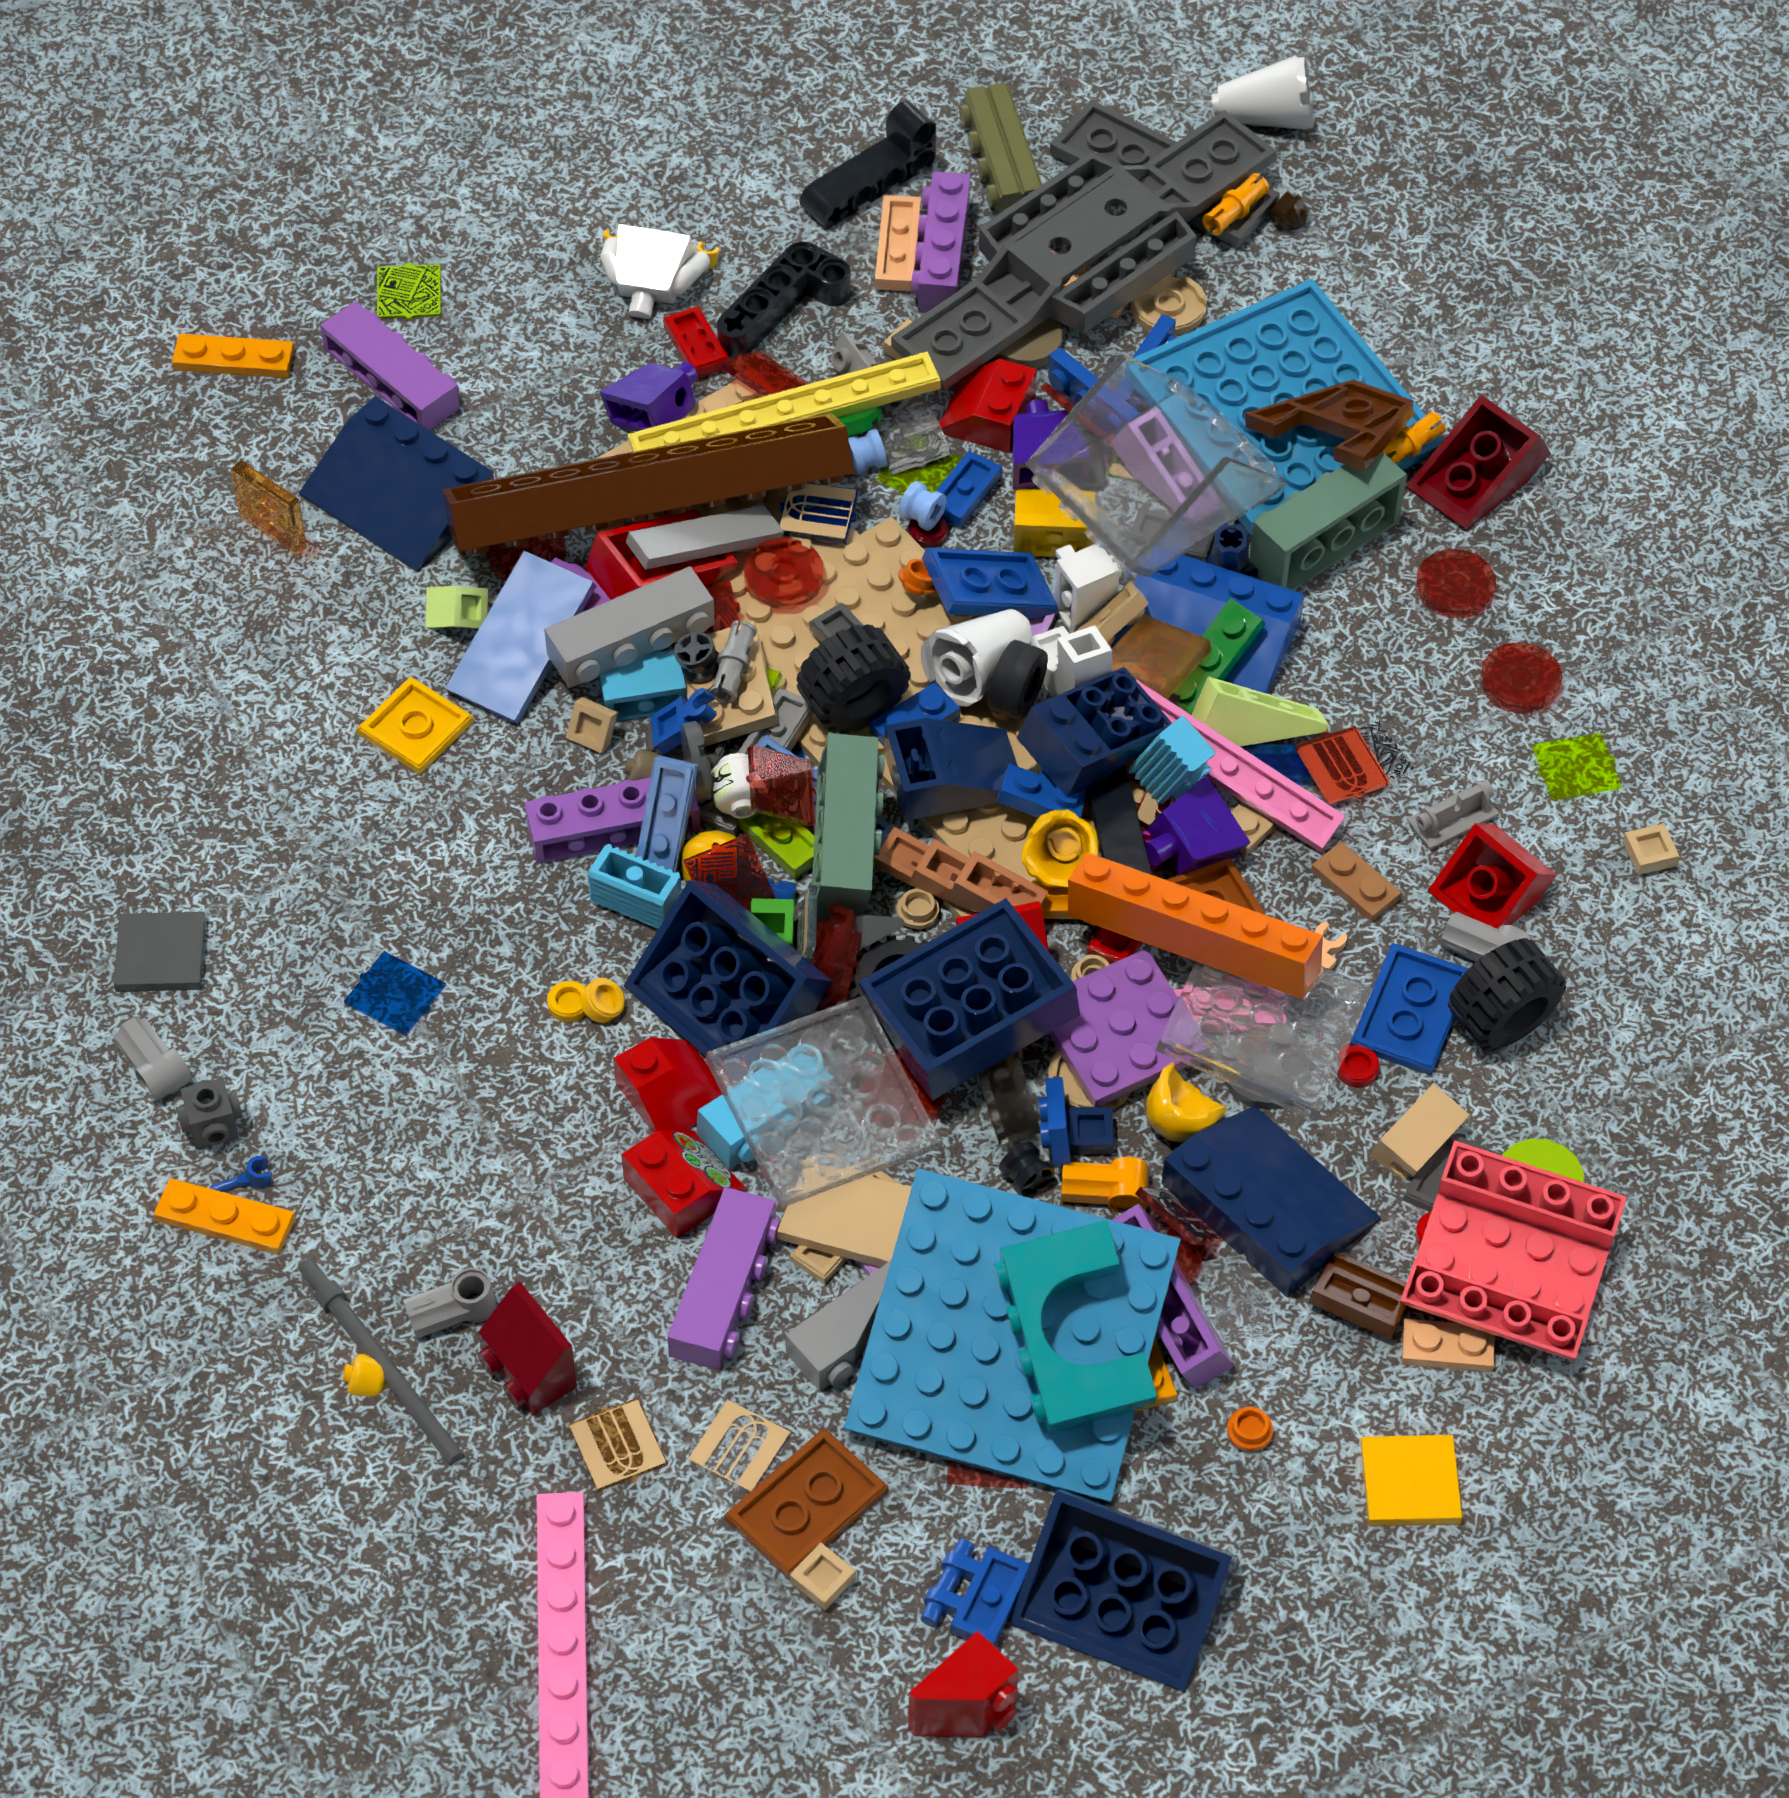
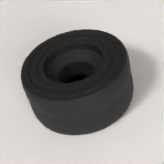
M1013 640L1009 643L1002 653L991 678L987 696L988 707L1009 717L1023 719L1035 703L1042 687L1048 664L1047 652L1020 640Z

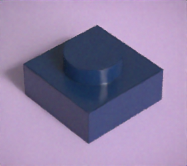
M1069 1107L1070 1154H1113L1112 1107Z

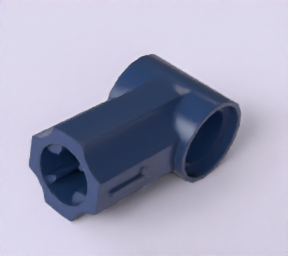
M1224 523L1214 531V551L1206 562L1256 578L1259 570L1249 560V532L1241 524L1229 525Z

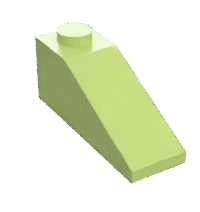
M1207 677L1192 712L1193 717L1239 747L1326 732L1329 726L1318 708L1212 677Z

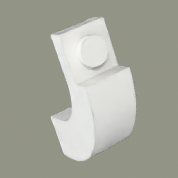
M1095 625L1071 634L1067 632L1064 626L1032 636L1029 643L1030 646L1043 649L1048 654L1044 684L1052 697L1113 672L1112 649Z

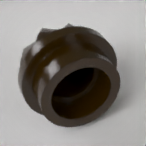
M1287 191L1276 202L1269 215L1276 220L1274 224L1277 227L1280 226L1292 231L1305 225L1308 217V208L1300 195L1294 196Z

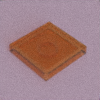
M240 460L231 468L239 517L298 557L307 549L299 499Z
M1143 615L1112 648L1113 671L1125 667L1135 680L1140 681L1167 699L1212 650L1210 640Z

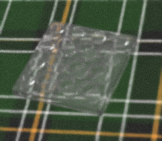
M1195 962L1155 1051L1316 1122L1373 988L1321 966V972L1302 1000Z
M865 995L707 1052L705 1061L780 1208L939 1149L941 1139Z

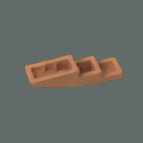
M895 826L881 846L880 854L876 855L873 860L876 868L950 903L978 913L1007 898L1012 906L1040 901L1042 905L1048 894L1047 890L976 851L969 858L936 839H933L931 844L927 845Z

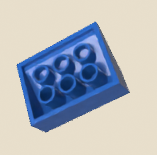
M1152 545L1134 583L1149 604L1144 608V614L1137 622L1130 626L1125 625L1116 633L1111 646L1113 663L1135 665L1142 668L1149 675L1168 681L1225 604L1232 598L1260 617L1266 625L1223 681L1268 694L1301 623L1305 594Z

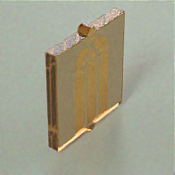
M638 1397L609 1409L600 1407L598 1413L568 1424L597 1492L625 1481L634 1483L637 1481L638 1476L668 1465Z

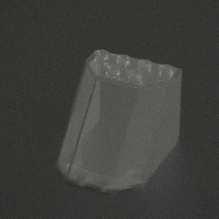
M1123 354L1116 358L1025 463L1035 474L1032 481L1045 493L1050 495L1053 492L1061 500L1058 507L1062 512L1074 521L1080 519L1088 527L1085 531L1087 537L1100 548L1106 546L1115 555L1112 558L1113 563L1129 576L1132 573L1149 577L1214 535V531L1224 523L1231 524L1282 491L1287 485L1284 478L1276 472L1278 469L1275 464L1215 406L1204 401L1182 380Z

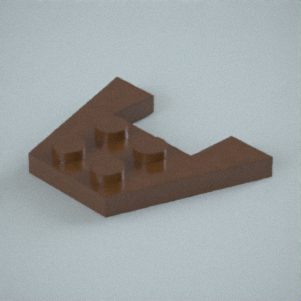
M1353 379L1245 413V427L1276 438L1302 423L1316 428L1322 433L1346 439V441L1334 447V460L1365 472L1414 415L1413 400Z

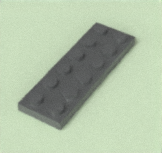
M1090 100L1050 143L1049 154L1070 165L1090 152L1118 166L1144 165L1175 144L1176 141ZM1269 188V192L1250 207L1249 213L1244 218L1236 219L1218 236L1212 234L1217 225L1210 231H1207L1202 218L1221 203L1222 199L1187 223L1239 249L1268 217L1270 210L1279 200L1280 193Z

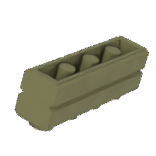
M1006 83L989 85L988 88L981 86L967 89L964 105L959 106L961 125L963 128L969 127L970 132H968L969 149L971 154L978 153L977 171L980 181L987 180L988 183L986 185L988 206L990 208L996 207L998 214H1000L1040 187L1042 182L1009 86Z

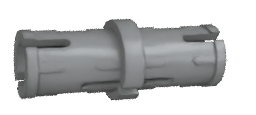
M739 620L732 622L725 649L721 650L718 655L717 663H719V668L710 690L715 695L717 701L725 703L728 693V703L734 702L737 698L742 675L749 670L751 662L748 656L757 633V628L747 621H742L740 630H738Z

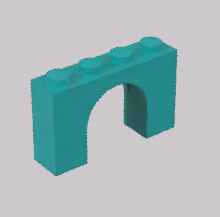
M1108 1220L1001 1247V1261L994 1263V1268L1000 1289L1009 1288L1013 1305L1006 1307L1011 1331L1013 1334L1021 1332L1025 1349L1018 1351L1023 1375L1025 1378L1033 1376L1037 1394L1030 1395V1400L1036 1422L1045 1421L1049 1433L1155 1405L1157 1394L1145 1352L1096 1365L1075 1364L1059 1356L1050 1347L1042 1331V1313L1049 1300L1057 1292L1077 1283L1118 1273L1120 1263Z

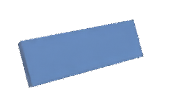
M660 755L654 758L636 857L641 856L642 860L649 859L650 864L656 862L658 867L664 865L665 870L671 869L673 873L679 871L698 764Z

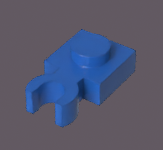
M700 688L690 696L689 700L681 696L651 715L654 748L665 755L681 745L680 725L682 723L696 721L697 723L705 724L712 721L717 716V712L707 704L715 699V695L705 688Z

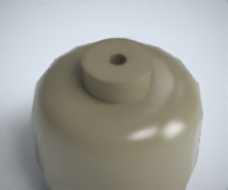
M639 749L633 759L627 758L624 773L630 774L629 780L650 778L654 758L658 755H663Z

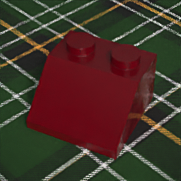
M519 1281L511 1287L478 1331L481 1351L477 1353V1356L489 1375L492 1376L498 1373L504 1380L503 1390L510 1402L516 1408L523 1405L533 1416L577 1388L572 1345Z

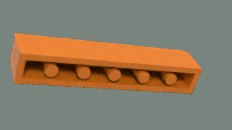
M1088 852L1068 879V916L1302 1000L1321 972L1323 935Z

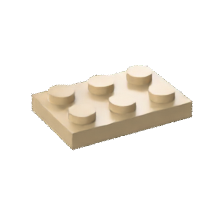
M754 620L749 621V623L756 627ZM730 627L708 634L713 640L718 653L725 649L731 630ZM758 629L748 656L751 662L749 670L742 675L736 700L728 703L729 694L727 693L725 703L714 699L707 704L717 712V716L708 723H699L705 739L703 747L779 724ZM684 677L688 700L700 688H705L710 692L715 678L710 682L696 684L689 682Z

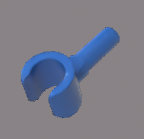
M255 1156L251 1158L247 1163L245 1173L210 1185V1189L226 1192L247 1185L256 1189L268 1186L272 1180V1172L255 1173L257 1170L268 1168L267 1157Z

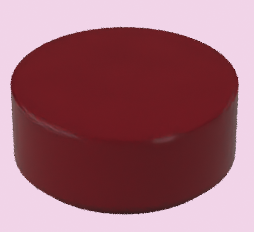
M942 516L934 528L926 531L918 525L916 520L911 519L908 525V534L922 548H936L942 545L948 537V523Z

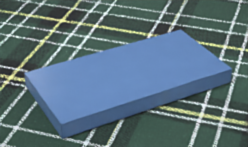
M523 551L445 687L446 691L514 724H518L553 664L547 655L544 629L582 613L596 588L594 582Z

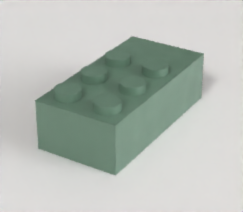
M1381 452L1365 472L1344 464L1333 472L1324 473L1314 484L1303 491L1294 492L1284 503L1273 510L1261 513L1253 523L1249 560L1259 570L1256 578L1294 591L1398 524L1407 474Z
M828 733L817 769L814 856L810 921L836 924L840 919L862 916L865 913L872 892V877L875 867L873 860L876 855L880 854L882 831L877 830L876 826L877 817H881L883 808V792L878 791L879 779H882L884 774L885 754H878L879 738L838 733Z

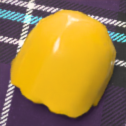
M1068 809L1050 811L1039 816L1028 831V838L1023 846L1021 861L1026 867L1027 873L1031 877L1038 879L1043 885L1053 888H1068V879L1085 854L1088 852L1098 856L1097 832L1090 823L1080 819L1074 812Z
M1171 1062L1162 1069L1160 1077L1146 1100V1119L1153 1130L1166 1140L1184 1143L1195 1133L1214 1125L1224 1116L1226 1107L1218 1102H1214L1209 1096L1201 1094L1199 1089L1190 1082L1184 1081L1181 1075L1176 1070H1173L1175 1063Z

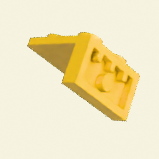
M1017 489L1015 497L1014 552L1032 553L1033 556L1056 557V550L1069 544L1075 552L1094 545L1095 493L1092 491Z

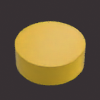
M597 978L582 990L580 1004L590 1019L598 1023H608L623 1011L625 997L615 982L607 978Z
M563 981L554 985L547 996L550 1014L561 1022H575L585 1017L586 1014L580 1004V995L585 986L576 981Z

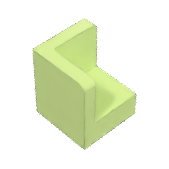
M465 586L427 587V628H480L488 613L487 588Z

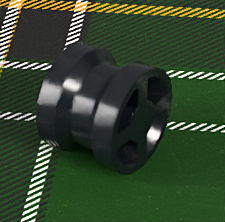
M692 632L680 638L675 645L674 655L676 661L681 666L684 677L689 682L696 684L710 682L716 678L719 663H717L719 653L716 651L711 637L703 632Z
M1025 1142L1014 1147L1003 1157L999 1164L1001 1173L1006 1178H1011L1014 1181V1190L1018 1195L1024 1197L1036 1192L1037 1189L1047 1186L1055 1175V1170L1050 1163L1039 1158L1040 1150L1033 1142Z

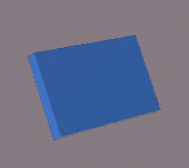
M926 548L922 556L925 567L947 614L986 616L1013 609L1026 618H1045L1046 615L1054 613L1056 616L1059 610L1032 553Z
M1391 943L1351 1039L1350 1046L1360 1045L1369 1048L1380 1059L1432 1076L1455 1019V1016L1448 1008L1449 996L1457 982L1469 968Z

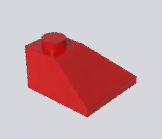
M650 1037L613 1058L616 1085L653 1133L657 1130H690L697 1126L698 1110L728 1091L693 1045L687 1040Z

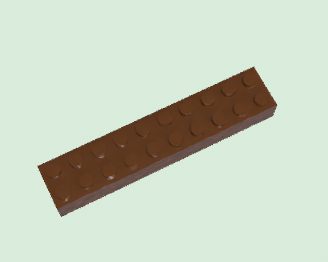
M832 413L445 488L442 489L450 535L459 552L466 550L468 555H476L488 552L490 545L506 542L507 547H516L528 544L530 537L545 535L546 539H557L568 536L570 529L585 527L586 531H597L609 527V522L624 519L625 523H637L647 520L648 514L661 511L664 512V515H678L687 512V506L703 503V507L706 508L718 507L727 503L726 498L741 495L744 500H752L766 496L765 491L781 488L782 492H793L805 488L804 483L820 480V484L838 483L844 480L843 475L852 474L854 470L847 427Z

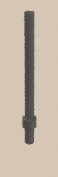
M313 1258L304 1260L299 1265L298 1270L314 1289L316 1301L325 1312L331 1311L361 1352L373 1358L382 1367L385 1383L446 1462L452 1465L464 1457L461 1449L345 1301L347 1295L335 1280H329Z

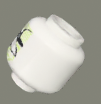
M734 753L724 756L711 771L715 806L721 812L738 819L748 818L756 813L755 810H752L751 787L755 789L756 793L757 790L766 788L761 783L766 784L765 776L759 781L754 772L750 773V771L755 769V759L750 758L746 754ZM760 763V769H757V771L755 770L756 775H760L763 771V767ZM761 795L762 798H764L765 800H767V798H768L767 796H762V795Z

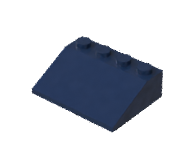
M374 396L348 419L299 491V495L418 572L453 540L450 535L442 489L494 479V472Z
M689 880L623 986L733 1081L740 1084L754 1075L811 1018L833 981L718 885Z
M1007 898L859 981V987L908 1069L932 1101L1080 1015L1076 985Z
M1256 1106L1250 1107L1195 1133L1164 1158L1161 1184L1287 1298L1332 1261L1336 1251L1341 1253L1381 1219L1375 1211Z
M1056 1490L1008 1624L1185 1691L1224 1598L1238 1555L1065 1490Z

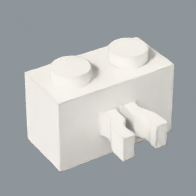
M1100 543L1077 552L1069 544L1057 549L1055 552L1058 558L1057 564H1055V601L1059 607L1057 613L1071 633L1079 629L1118 593L1119 578L1122 575L1121 567L1115 556L1108 555Z

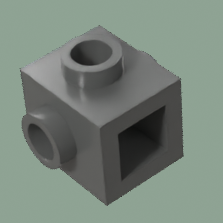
M224 1078L212 1081L201 1080L192 1086L180 1089L184 1106L176 1108L182 1133L191 1131L196 1150L239 1138L235 1119L242 1118L243 1115L237 1093H227Z

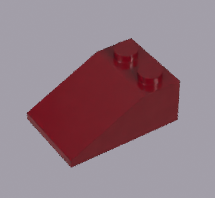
M1480 395L1406 487L1467 531L1523 487L1549 457L1551 452L1539 434L1483 395Z

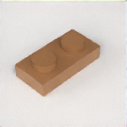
M1342 841L1312 864L1311 872L1371 923L1401 900L1402 892Z

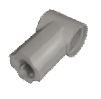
M1455 912L1454 914L1452 913L1446 924L1440 946L1477 962L1484 955L1505 943L1522 938L1532 939L1525 931L1518 927L1503 925L1497 929Z
M134 1017L121 1024L119 1031L113 1036L115 1044L134 1068L140 1086L142 1088L147 1087L153 1096L151 1101L153 1103L192 1082L191 1073L176 1049L172 1048L169 1050L146 1018L136 1019Z
M478 1268L463 1269L453 1277L451 1283L403 1300L416 1339L464 1321L473 1323L483 1322L490 1317L497 1306L490 1278L484 1271ZM472 1293H482L476 1299H466Z

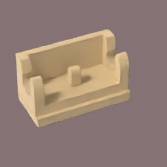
M1433 1083L1379 1140L1370 1156L1405 1181L1410 1174L1412 1176L1417 1174L1424 1164L1468 1119L1470 1114Z

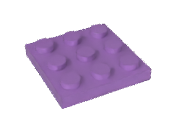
M1147 948L1072 981L1077 988L1080 1015L1048 1033L1093 1107L1103 1106L1157 1081L1162 1069L1171 1062L1175 1063L1173 1070L1180 1071L1208 1058L1210 1053L1208 1044Z

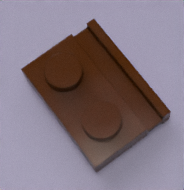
M1336 1251L1330 1264L1328 1263L1314 1286L1309 1303L1392 1339L1409 1307L1400 1303L1407 1282Z

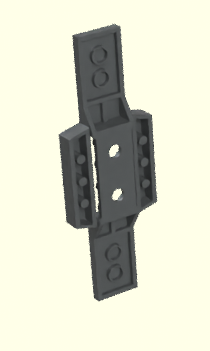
M1223 110L1144 165L1118 166L1091 152L980 226L979 250L989 262L977 279L891 336V348L903 358L928 351L940 378L941 389L945 391L1050 317L1085 334L1194 258L1196 235L1187 222L1222 199L1227 191L1238 188L1251 174L1259 173L1274 163L1277 150ZM1109 205L1123 206L1127 211L1122 215L1113 216L1108 214L1105 208ZM1154 224L1153 227L1061 289V285L1066 284L1074 274L1086 266L1095 264L1099 257L1112 248L1124 244L1128 237L1141 228ZM1053 243L1068 244L1071 250L1065 254H1056L1049 247Z

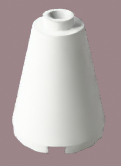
M1305 54L1295 55L1218 85V93L1212 94L1214 116L1225 110L1240 123L1246 125L1305 130L1314 128L1312 93L1309 87V71Z
M1008 609L937 629L930 634L929 638L921 646V663L925 675L930 683L936 680L943 691L958 706H970L982 699L988 692L996 665L1009 643L1013 640H1020L1027 644L1030 643L1032 638L1031 625L1024 615L1016 610Z

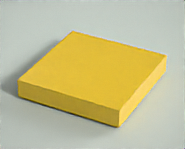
M410 676L357 727V733L416 773L421 774L474 720L471 714Z
M1453 1435L1361 1437L1360 1447L1368 1526L1461 1524L1462 1512Z

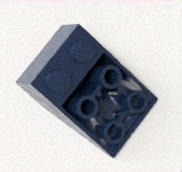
M1123 667L1032 706L1017 739L1066 797H1069L1099 784L1134 759L1172 722L1128 670Z
M929 718L885 726V758L904 821L998 804L996 800L1004 772L1009 763L1017 766L1006 729Z

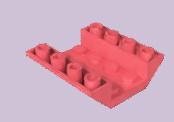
M1454 1140L1438 1194L1400 1303L1575 1362L1627 1197Z

